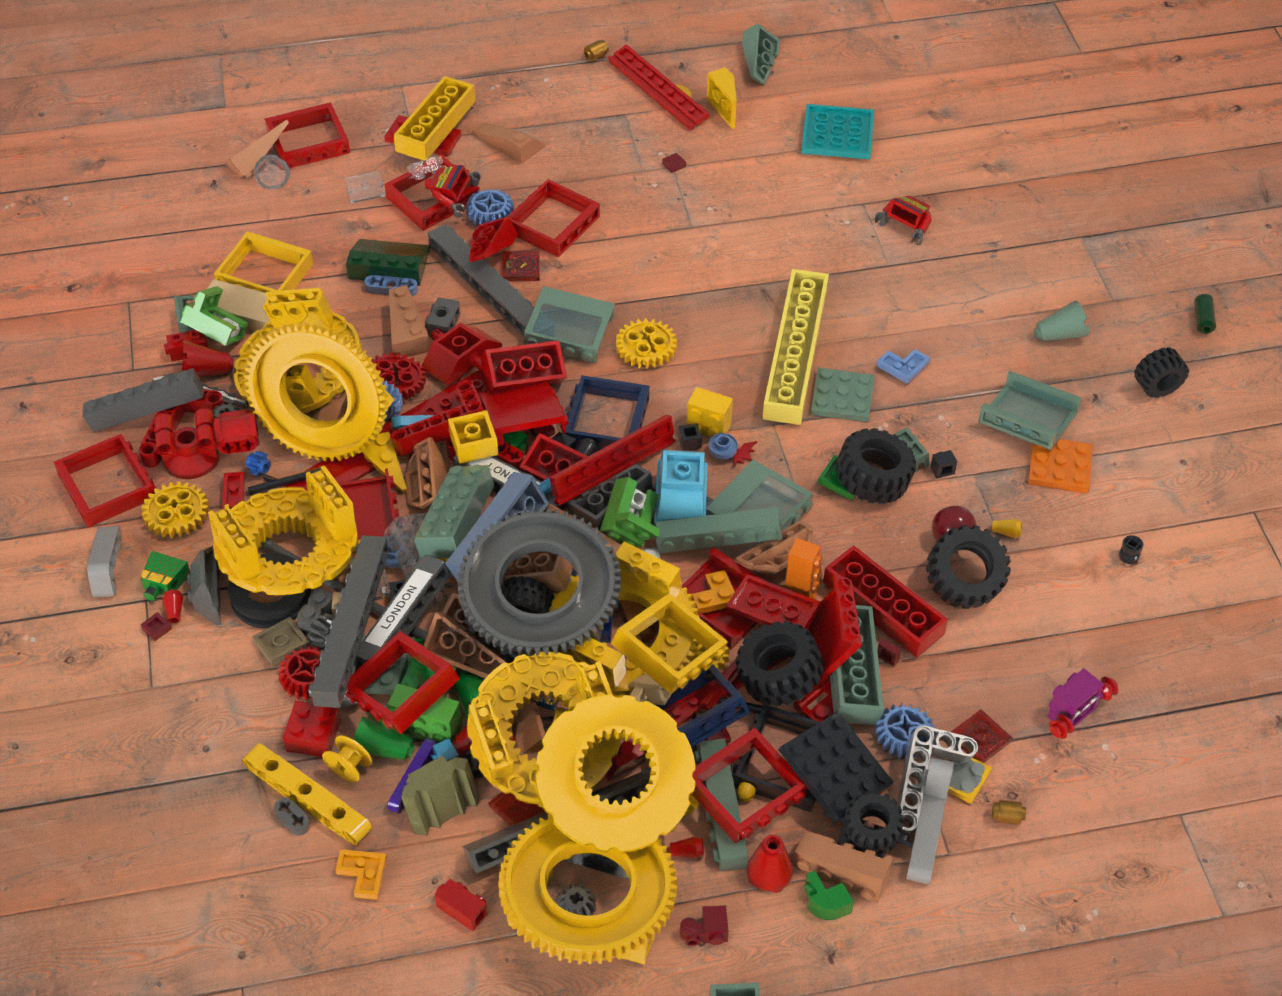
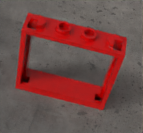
M331 102L264 118L267 133L285 120H288L289 123L282 133L332 121L340 138L284 152L280 140L277 138L273 147L283 170L350 153L348 138Z
M441 154L384 184L386 198L424 231L454 215V209H449L439 202L421 211L401 192L430 178L437 169L450 167L454 164ZM469 179L458 202H454V204H463L465 209L468 198L472 196V193L477 194L478 190L480 191V187L473 186Z
M547 179L522 204H519L508 217L518 233V238L556 257H560L600 217V203ZM549 197L582 212L555 239L522 224Z
M122 434L54 461L57 474L87 528L144 504V499H149V493L155 494L154 489L156 486L153 479H148L149 474L144 465L140 466L141 461L138 454L132 452L131 442H126ZM122 453L142 487L89 509L70 474Z
M399 631L350 676L345 696L353 704L357 702L364 712L369 711L378 722L382 720L389 730L393 728L402 734L460 678L450 663ZM406 653L435 672V674L394 712H391L363 691Z
M753 728L695 766V772L692 773V777L695 780L692 796L735 844L746 837L747 839L750 838L758 828L766 827L777 815L782 816L793 804H799L801 799L806 796L807 787L788 762L756 728ZM755 748L789 784L791 789L741 823H738L702 782Z

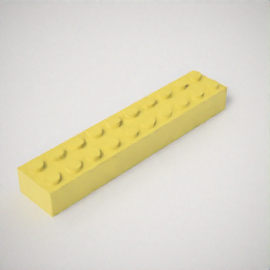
M792 269L764 400L763 420L797 425L802 423L826 299L829 274Z

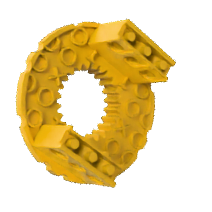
M321 288L266 292L267 298L263 308L270 321L265 323L262 329L256 330L247 339L239 351L240 357L234 364L236 369L234 374L236 388L243 400L247 401L249 405L252 401L247 400L250 393L245 391L249 386L245 385L248 379L244 377L247 373L245 370L248 366L247 361L250 359L249 356L257 344L276 328H281L283 325L288 327L291 323L296 325L313 311L326 325L325 328L332 327V331L335 332L339 330L341 335L346 334L349 340L354 339L356 345H361L360 338L353 325L347 323L343 316L332 312ZM305 363L303 365H293L289 368L286 375L287 392L293 404L302 413L315 410L329 403L333 396L345 390L337 376L325 367L320 368L321 373H316V378L312 377Z
M322 466L321 470L315 473H305L308 491L297 487L272 489L265 494H255L248 501H241L231 509L229 504L224 505L225 509L215 513L213 510L209 511L215 559L218 560L219 569L222 573L228 574L230 581L256 593L263 591L267 595H291L302 593L307 588L315 589L322 586L324 581L334 579L348 566L352 559V552L355 551L356 544L358 543L353 503L325 466ZM289 530H292L293 533L300 531L302 535L307 533V537H312L313 541H316V547H313V552H309L308 557H302L301 562L294 560L293 564L286 562L285 565H282L281 562H278L274 565L273 561L266 562V558H261V555L258 553L261 542H266V537L272 538L273 533L279 535L280 531L288 533Z
M540 652L539 656H536V653L533 656L523 654L515 657L512 663L501 664L481 683L478 688L479 695L473 698L471 705H469L467 734L472 740L470 746L473 758L479 761L481 773L498 790L504 794L511 793L515 795L519 801L538 804L539 795L536 786V773L539 771V767L536 765V758H532L529 761L527 760V754L521 756V749H515L516 742L512 741L514 716H517L518 709H523L524 702L528 705L531 704L532 698L536 702L539 701L540 697H543L545 701L552 697L554 703L561 700V706L569 705L568 712L574 710L577 703L586 699L602 695H613L601 662L598 661L596 664L589 666L585 662L578 663L574 661L570 655L555 654L554 652H549L548 655H545L544 652ZM611 735L609 740L602 737L601 743L595 741L594 747L588 749V754L584 756L582 767L583 781L587 782L586 789L595 787L612 767L611 759L618 754L622 736L618 740L615 739L614 735Z
M602 695L581 701L575 705L573 711L562 713L550 726L542 740L544 747L538 752L536 765L539 767V771L536 773V786L539 795L538 807H543L546 813L553 816V824L564 835L584 847L592 845L596 851L608 852L611 849H615L619 853H624L653 845L657 842V838L660 835H668L671 831L675 832L678 823L689 807L688 796L694 792L695 780L692 777V773L695 772V761L689 741L684 733L677 730V723L673 718L648 701L638 702L635 697L624 695L621 698H616L613 695ZM611 735H614L615 739L618 740L620 736H624L625 741L631 738L633 739V745L641 744L640 751H647L645 757L650 759V779L644 792L641 791L638 798L632 797L631 803L623 800V804L619 805L617 800H615L611 805L608 799L601 802L599 801L600 795L592 796V789H586L587 782L583 781L584 774L582 772L584 756L588 754L589 748L592 749L594 747L595 741L601 743L602 737L609 740Z

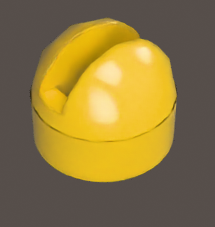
M741 782L737 789L738 798L743 802L752 800L756 793V788L746 782Z

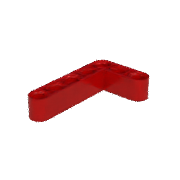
M464 380L456 386L462 405L393 431L390 439L398 455L412 453L414 445L429 437L435 443L451 438L448 419L484 411L473 382Z
M203 389V398L157 412L139 446L143 465L147 468H153L162 459V456L156 452V416L160 414L170 415L173 418L174 431H176L185 412L196 413L199 409L214 410L215 406H222V403H224L222 394L219 391Z

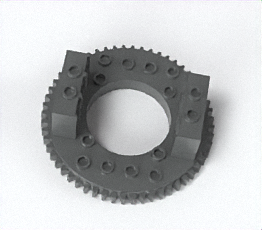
M542 508L538 512L531 509L530 513L522 510L521 515L514 512L512 518L506 515L505 521L497 519L498 525L495 526L491 523L490 530L483 529L484 536L477 535L478 542H471L472 548H467V555L463 556L464 563H460L461 571H458L460 578L457 580L459 586L458 593L460 594L459 600L462 602L461 607L464 610L465 617H468L469 624H473L474 631L479 630L480 637L485 636L487 643L492 641L493 647L500 645L501 651L509 649L510 654L516 651L518 656L526 653L527 656L536 653V656H539L540 652L548 655L549 652L557 654L559 651H562L566 654L568 648L574 651L575 645L578 644L582 647L583 641L587 640L589 642L591 638L600 642L604 623L609 622V616H613L612 608H616V601H619L621 573L617 555L613 554V547H609V540H604L603 533L598 534L597 527L592 529L590 522L585 525L584 518L577 521V515L575 514L570 518L567 511L561 515L560 510L557 509L555 513H552L551 508L547 512H543ZM532 552H551L560 555L569 561L576 570L579 578L577 589L572 598L555 611L543 614L523 612L512 606L505 599L501 591L504 590L506 572H509V565L512 562Z

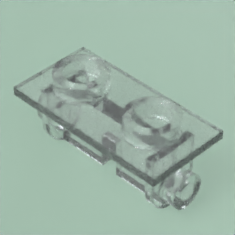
M436 155L425 159L427 166H424L422 160L410 163L407 169L409 173L412 172L413 176L409 177V179L415 177V180L426 178L425 174L430 172L434 175L437 169L446 167V165L441 166V163H443L442 157Z

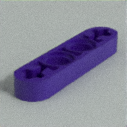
M430 738L424 740L388 802V810L398 814L403 811L405 806L401 796L404 786L407 785L408 774L432 761L431 756L434 755L433 745L439 743L438 741Z

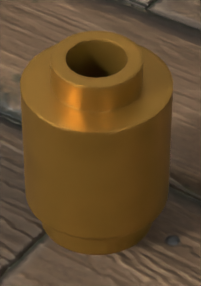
M597 40L584 48V57L593 62L605 56L609 51L607 43L604 40Z
M1007 800L993 802L992 820H997L998 823L1017 825L1021 824V820L1025 821L1026 807H1022V802Z

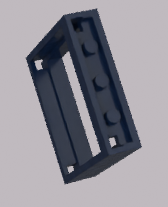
M581 375L579 384L575 385L576 395L571 398V411H567L569 425H566V435L575 438L576 442L583 438H590L597 442L600 450L621 439L575 431L586 393L637 401L629 434L642 428L650 399L649 385Z
M713 664L708 670H702L695 680L690 679L683 689L679 687L674 691L665 705L654 704L663 710L713 680L730 697L677 728L679 732L686 735L691 748L750 713L743 696Z

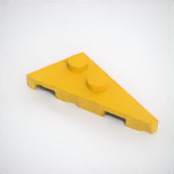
M380 433L366 450L363 449L364 458L371 462L373 467L383 476H386L385 469L388 468L389 476H393L395 488L405 494L407 493V488L390 439V433Z

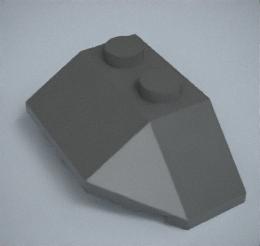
M213 546L200 550L191 564V574H187L188 585L191 586V590L188 591L189 603H193L197 613L214 624L221 625L218 560L215 559Z

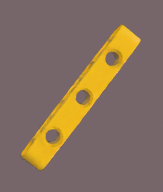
M258 743L242 758V762L248 770L286 798L293 800L300 808L351 844L357 845L372 829V825L364 816L264 745Z

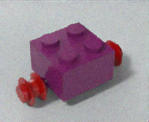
M1085 668L1078 673L1074 672L1071 674L1067 682L1063 686L1061 684L1058 685L1052 693L1054 696L1049 704L1050 710L1047 716L1051 719L1049 726L1052 735L1060 739L1067 738V733H1072L1074 727L1097 708L1099 699L1109 701L1112 699V695L1118 694L1117 682L1106 676L1102 677L1099 681Z

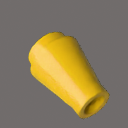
M1018 519L993 520L992 532L1014 539L1022 535L1023 521H1018Z

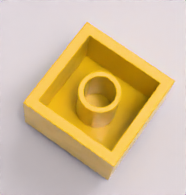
M696 387L687 403V425L698 423L700 433L711 438L719 433L727 434L732 422L733 398Z
M487 410L448 419L449 433L459 464L498 455L497 438Z

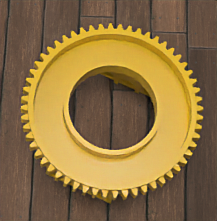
M312 311L296 325L291 323L288 327L283 325L281 328H276L252 350L253 352L249 356L250 359L247 361L248 366L245 368L247 373L244 377L248 379L245 385L249 386L245 391L250 393L247 400L252 401L250 407L255 408L253 413L258 414L259 418L257 421L263 422L262 427H267V433H272L274 440L278 438L280 445L285 443L286 449L291 447L294 453L299 451L301 456L307 454L309 459L315 456L316 460L322 457L324 461L328 458L331 461H334L336 458L340 461L343 457L348 459L350 455L354 457L357 453L360 454L363 449L366 450L373 443L385 424L384 420L387 418L385 413L395 399L385 390L386 386L382 385L384 378L379 376L381 371L376 370L377 364L371 362L372 357L366 355L367 351H362L360 344L356 345L354 339L349 340L347 335H341L339 330L335 332L332 331V327L325 328L326 325ZM299 363H314L330 370L337 376L345 388L348 401L345 415L337 420L325 421L323 419H313L302 413L293 404L287 392L286 375L289 368Z
M623 542L616 552L621 573L619 600L637 602L648 608L670 593L699 617L698 609L695 608V601H692V595L687 594L686 587L682 588L680 568L627 542ZM578 575L576 577L570 576L566 590L553 593L554 600H552V606L549 607V612L561 608L572 598L578 586ZM664 615L657 620L659 632L649 649L678 672L688 665L690 661L694 660L692 652H697L699 642L667 615ZM593 638L589 642L584 640L582 647L578 644L575 645L574 651L571 648L567 649L566 655L572 656L574 661L578 663L585 662L590 666L600 661L613 695L629 696L631 692L628 685L634 679L646 674L629 658L625 659L623 653L608 647L607 643H600Z
M548 814L547 820L539 818L538 825L534 822L531 823V830L525 828L524 835L518 834V841L513 840L512 848L507 849V855L503 857L504 863H501V871L499 872V898H501L503 913L507 914L508 926H511L512 929H517L518 936L524 935L525 943L531 941L533 949L538 946L540 953L547 951L549 952V957L556 955L560 961L566 958L568 963H571L572 960H578V964H581L582 961H588V964H592V961H598L599 964H602V960L607 959L609 962H612V958L617 957L620 960L622 956L623 959L645 965L652 942L655 939V933L660 934L661 926H666V920L670 919L671 911L674 910L677 895V877L674 861H671V853H667V846H662V839H657V842L653 845L632 852L619 853L615 849H611L608 852L596 851L592 845L584 847L564 835L553 824L554 818L551 814ZM593 853L603 855L612 859L624 869L631 887L623 902L609 912L593 916L574 914L559 907L547 892L550 877L554 876L555 865L577 854Z

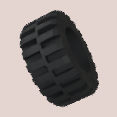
M866 428L860 430V432L852 433L845 439L837 458L835 470L838 480H841V485L847 488L851 495L855 494L862 501L865 499L869 503L878 502L879 504H884L887 501L888 503L896 501L907 491L916 471V459L911 448H908L907 443L904 440L901 441L899 436L889 434V431H879L876 428L868 430ZM867 462L875 463L883 467L885 470L877 469L869 465Z
M961 525L959 529L954 527L948 533H944L932 547L927 558L929 562L926 565V572L930 573L927 578L929 583L934 584L932 589L935 594L938 592L942 594L940 599L944 602L950 600L952 601V606L957 607L960 604L963 609H969L971 606L974 608L981 607L984 603L987 604L996 597L1007 584V577L1011 571V568L1008 567L1011 562L1010 556L1005 555L1007 551L1006 546H1001L999 544L1001 539L997 535L995 537L991 536L990 530L985 529L981 531L980 526L973 525L972 528H969L968 525ZM958 550H968L977 554L984 562L986 568L985 579L978 584H969L961 581L952 571L950 565L952 554Z
M779 621L773 622L769 626L765 624L758 631L754 630L751 632V636L749 638L746 637L743 641V646L739 647L736 657V669L748 694L756 701H761L762 704L770 705L772 703L773 706H781L783 703L789 705L794 700L798 699L799 701L803 699L806 693L810 694L814 689L813 686H817L820 681L819 676H822L824 669L823 657L811 632L800 624L795 623L793 625L792 622L784 621V623ZM786 656L794 657L789 664L780 669L766 670L773 661Z

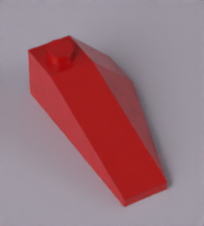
M509 217L477 226L472 234L474 241L471 242L473 248L470 250V262L485 259L514 243L518 233Z

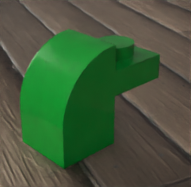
M816 871L806 874L804 890L809 897L808 909L813 915L823 920H836L852 913L854 901L843 883L825 889Z

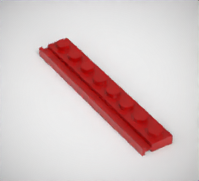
M627 44L617 50L612 57H608L609 62L690 131L693 130L694 126L697 127L709 118V113Z
M664 415L549 477L552 494L556 499L554 504H564L676 442L673 439L672 416Z

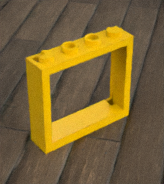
M247 231L215 271V280L264 293L294 290L313 265L311 250ZM250 251L297 264L278 290L232 276Z
M670 593L618 628L611 642L614 647L670 694L679 687L683 689L690 679L695 680L702 670H708L715 660L719 661L721 656L725 654L724 648L728 641ZM664 615H667L707 649L678 672L635 637Z

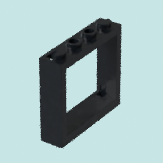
M765 704L761 712H758L754 718V724H756L754 728L761 735L766 724L802 734L820 723ZM754 748L739 758L741 759L739 765L735 764L732 773L734 787L738 788L741 782H746L756 788L755 794L774 800L789 789L746 775L756 751ZM807 788L806 796L801 799L799 804H793L792 806L811 812L816 799Z

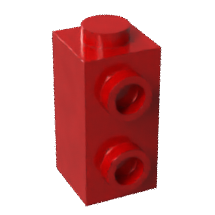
M197 330L166 335L167 343L164 344L166 355L170 354L172 362L183 360L184 341L208 347L206 335Z
M449 879L445 884H441L435 892L436 907L471 931H474L488 915L485 899L478 894L474 895L469 892L467 887L461 882L456 883Z

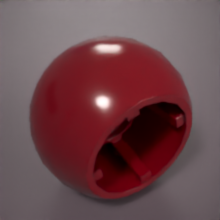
M949 506L940 510L935 515L932 521V533L935 540L938 541L944 533H948L954 527L959 529L961 525H968L969 528H972L977 523L973 514L967 508Z

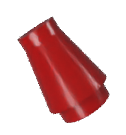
M178 590L166 591L162 598L168 622L177 623L181 620L180 616L184 597Z
M694 836L677 842H670L671 856L693 859L703 857V838Z

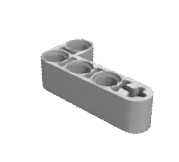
M120 526L97 528L87 565L88 579L93 598L116 595L114 569L122 539Z

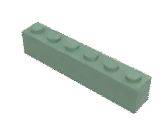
M779 507L656 522V527L661 529L659 536L655 538L659 554L782 539V522Z
M725 739L698 743V751H694L696 764H700L726 747ZM728 765L702 783L738 823H741L731 767ZM705 810L706 822H710L712 828L709 829L710 843L714 842L715 849H712L713 861L718 863L719 871L747 868L748 854L745 839L735 844Z

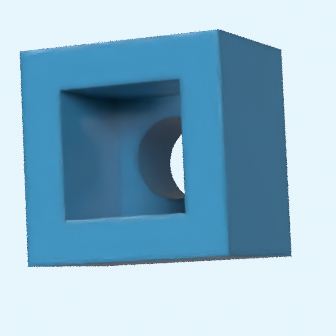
M449 738L433 745L434 755L431 756L432 761L442 755L446 761L454 757L459 758Z

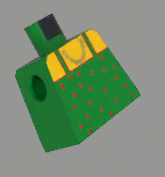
M152 551L141 574V581L146 590L144 597L154 601L158 594L164 596L166 591L178 590L187 580V574H191L188 562Z

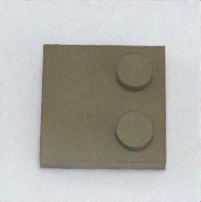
M291 617L252 636L254 643L272 667L281 663V661H285V655H292V649L297 652L300 646L303 649H307L310 645L309 640Z

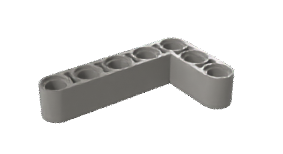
M922 725L915 729L909 739L897 806L902 808L904 819L910 824V828L903 826L902 834L910 835L918 825L930 756L933 755L966 763L978 750V745L974 739ZM917 735H922L926 742H921ZM939 741H944L948 748H943ZM961 746L966 747L969 750V754L964 753L961 750ZM913 756L920 757L922 763L915 762ZM909 777L916 778L918 785L912 784ZM905 798H910L914 802V806H909L905 802Z
M931 757L907 880L930 885L954 762Z

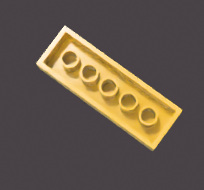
M444 76L394 134L395 151L427 161L475 103L474 85Z

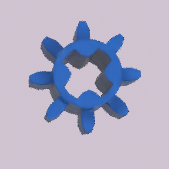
M255 451V453L249 454L246 459V466L250 468L248 473L255 476H262V473L266 474L271 467V461L267 459L268 454L262 451Z

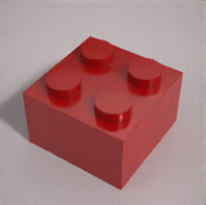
M295 700L283 735L286 752L322 757L325 751H332L341 723L339 709L314 706V703Z

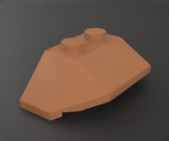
M431 437L414 445V453L409 460L405 472L407 503L410 506L421 509L433 503L447 476L446 462Z
M799 520L782 530V539L764 541L736 557L735 560L737 563L765 575L775 574L787 567L788 555L796 538L812 543L813 527Z

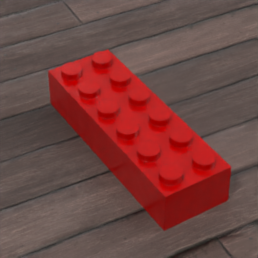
M854 545L825 567L823 583L833 590L834 573L852 580L855 604L872 606L874 624L916 658L945 634L948 622L945 616Z

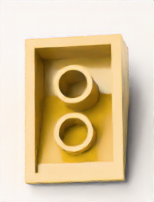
M724 67L708 73L707 101L733 129L735 128L737 103L735 78L733 73Z

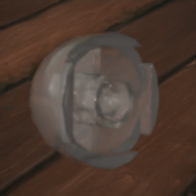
M277 155L261 157L256 162L253 170L257 185L267 191H275L282 188L290 176L287 163Z

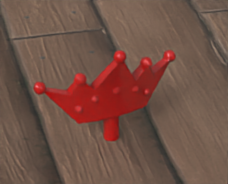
M757 441L744 443L740 449H737L736 454L733 456L734 466L738 462L743 464V460H753L749 452H755L752 447L757 444Z

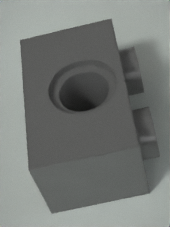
M437 298L436 303L431 306L430 316L425 320V328H427L429 337H431V333L435 329H439L445 334L456 326L461 315L459 301Z

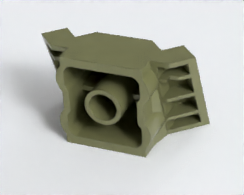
M443 755L408 774L407 785L404 786L401 796L414 834L425 836L428 835L430 827L441 828L443 823L456 815H464L467 805L477 807L480 797L468 759L454 757L446 761Z

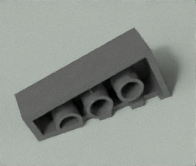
M635 464L615 475V479L600 483L599 488L591 492L587 490L582 493V497L577 500L571 499L567 501L568 513L572 516L574 514L577 515L579 520L584 518L586 524L590 522L593 528L597 527L598 531H600L616 479L630 477L638 482L636 489L646 494L647 490H652L653 487L651 472Z

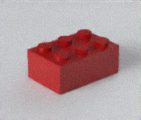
M539 433L519 467L523 472L533 475L537 480L544 481L548 477L588 456Z

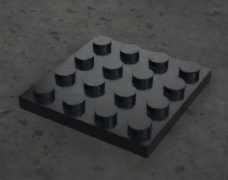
M838 712L778 749L834 823L845 817L847 806H849L852 799L856 800L858 794L861 793L862 796H865L866 791H870L871 794H875V791H880L881 793L894 783Z

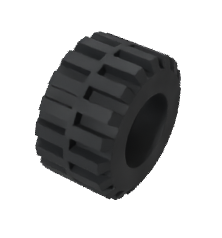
M1164 347L1146 355L1137 364L1136 370H1134V377L1147 396L1159 398L1171 394L1180 388L1189 376V369L1175 349L1170 347L1165 349Z
M511 577V579L505 581L504 590H501L505 599L512 606L532 614L548 613L554 599V595L551 589L547 588V585L531 577Z
M866 791L865 796H862L860 793L856 796V800L852 799L845 813L844 834L848 836L847 841L849 844L854 843L855 850L861 849L865 853L866 849L875 851V856H877L878 852L884 855L887 853V849L893 850L895 844H898L900 841L904 815H902L901 806H897V801L894 798L892 800L889 799L890 795L885 793L882 796L880 791H875V794ZM871 816L877 817L886 824V827L881 830H871L866 828L861 823V820Z

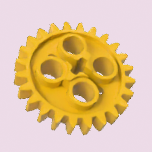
M647 318L644 319V322L637 319L636 324L630 321V326L624 325V329H620L619 334H617V353H620V358H625V363L631 361V366L638 364V368H641L642 365H645L646 369H648L649 365L656 368L657 363L663 366V360L669 362V357H674L677 347L676 334L673 333L672 328L668 329V324L662 326V321L655 323V319H652L651 322H648Z
M180 481L175 486L172 482L169 483V487L162 484V490L155 488V494L149 493V499H144L145 505L142 506V517L145 526H148L149 531L154 530L155 535L161 533L163 538L167 534H170L171 538L178 534L181 538L183 532L190 535L189 530L197 531L196 525L203 526L202 520H207L206 514L209 513V502L202 489H197L195 484L190 487L188 482L182 486Z

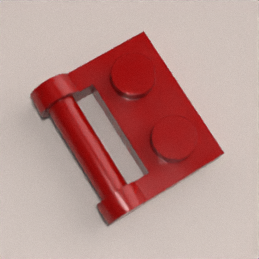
M826 679L803 699L795 701L793 703L794 709L802 715H807V718L818 722L833 715L831 682ZM823 692L828 694L811 710L807 707Z

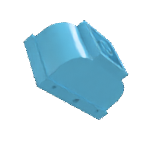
M662 450L660 460H657L656 493L659 495L655 505L654 526H656L658 521L706 516L708 463H705V452Z

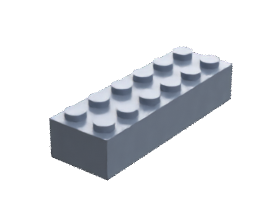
M513 472L445 564L456 581L460 579L458 571H461L460 563H464L463 556L467 555V548H472V541L478 542L477 535L484 536L483 529L490 530L491 523L495 526L498 525L497 519L505 521L506 515L512 518L514 512L521 515L522 510L530 513L531 509L538 512L542 508L544 511L549 503L533 475Z

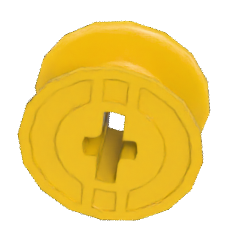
M343 735L337 736L335 744L340 752L325 751L322 755L323 760L329 769L340 778L352 783L358 782L360 775L355 766L370 767L372 758L365 748L355 740Z

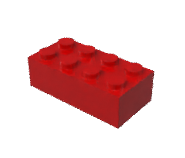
M559 340L488 349L480 356L488 392L548 381L549 385L561 384L567 378Z

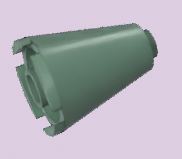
M1073 301L1036 323V328H1034L1036 338H1040L1041 341L1088 336L1089 325L1085 326L1087 317L1083 307L1079 302Z

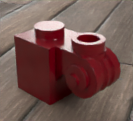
M726 905L702 906V922L697 924L695 919L687 917L680 923V937L688 946H696L700 942L712 945L728 942L729 930Z

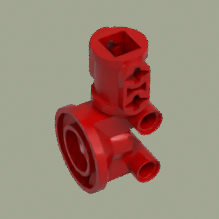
M199 409L195 413L196 429L193 427H183L177 431H174L173 418L170 415L160 414L155 418L156 452L162 456L166 470L172 476L180 479H196L211 472L219 461V451L224 454L252 451L257 446H260L256 415L250 410L224 412L213 418V412L210 409Z

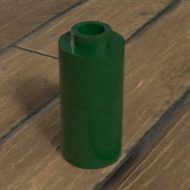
M1208 294L1198 295L1194 299L1197 330L1200 333L1208 334L1216 329L1213 297Z

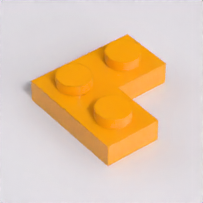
M725 570L706 574L705 581L709 590L692 594L695 608L701 614L727 608V603L735 593Z
M340 849L336 874L358 876L354 891L355 898L378 900L387 860L386 854Z

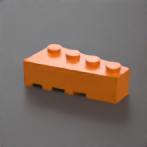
M796 538L788 555L786 589L817 600L818 594L816 593L822 583L821 546Z

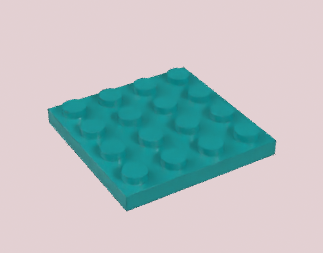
M807 104L801 153L870 159L874 109Z

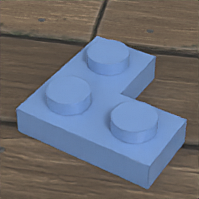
M916 349L905 359L887 351L877 361L876 366L908 384L930 363V357Z

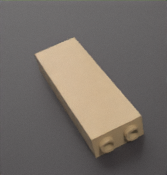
M215 279L208 286L207 289L216 286L223 289L218 307L249 323L247 330L255 332L262 329L265 323L270 321L263 308L267 298L266 293Z

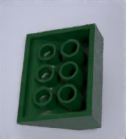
M359 239L349 251L346 261L348 279L364 281L370 275L414 279L417 285L420 286L431 247L430 245Z

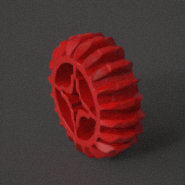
M310 645L307 649H303L300 646L297 652L292 649V655H285V661H281V668L278 670L279 682L285 692L288 691L290 697L295 695L299 700L303 696L306 701L310 697L309 686L311 683H314L315 668L320 665L321 650L318 646L315 649H312Z

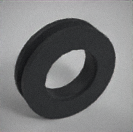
M279 553L261 554V558H266V562L273 561L274 565L278 562H281L282 565H285L286 562L293 564L294 560H296ZM230 580L228 583V594L235 615L244 623L257 628H269L289 617L294 621L300 609L308 604V599L311 595V589L307 588L302 593L286 595L272 603H259L249 597V590L236 585Z

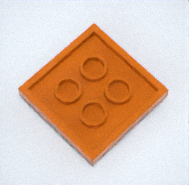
M1059 439L1054 447L1049 450L1032 443L1028 484L1088 494L1093 444Z

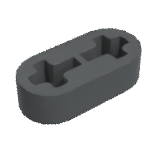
M285 797L277 800L274 805L275 814L284 826L294 835L300 836L307 833L310 828V822L304 811L290 798ZM281 808H289L290 814H288L285 810L281 811ZM294 819H296L299 823L303 822V825L295 826Z

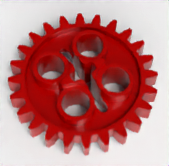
M390 352L389 356L385 353H382V357L376 355L375 360L371 359V362L377 364L375 367L377 371H381L379 374L380 378H384V381L387 380L388 384H394V388L399 389V393L402 394L405 400H408V395L414 398L415 393L420 394V390L424 389L426 371H424V366H420V361L414 362V357L408 359L407 354L402 357L399 352L396 356L392 352Z

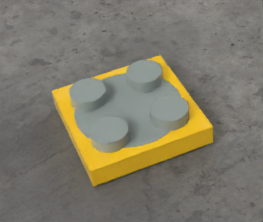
M971 758L966 763L944 759L954 762L948 793L972 805L988 778L992 767L974 758Z

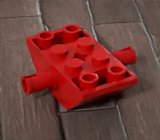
M459 323L445 334L439 329H435L431 333V339L435 341L432 342L421 366H424V371L444 385L449 386L473 367L483 372L480 356L485 350L501 348L502 343L479 328Z

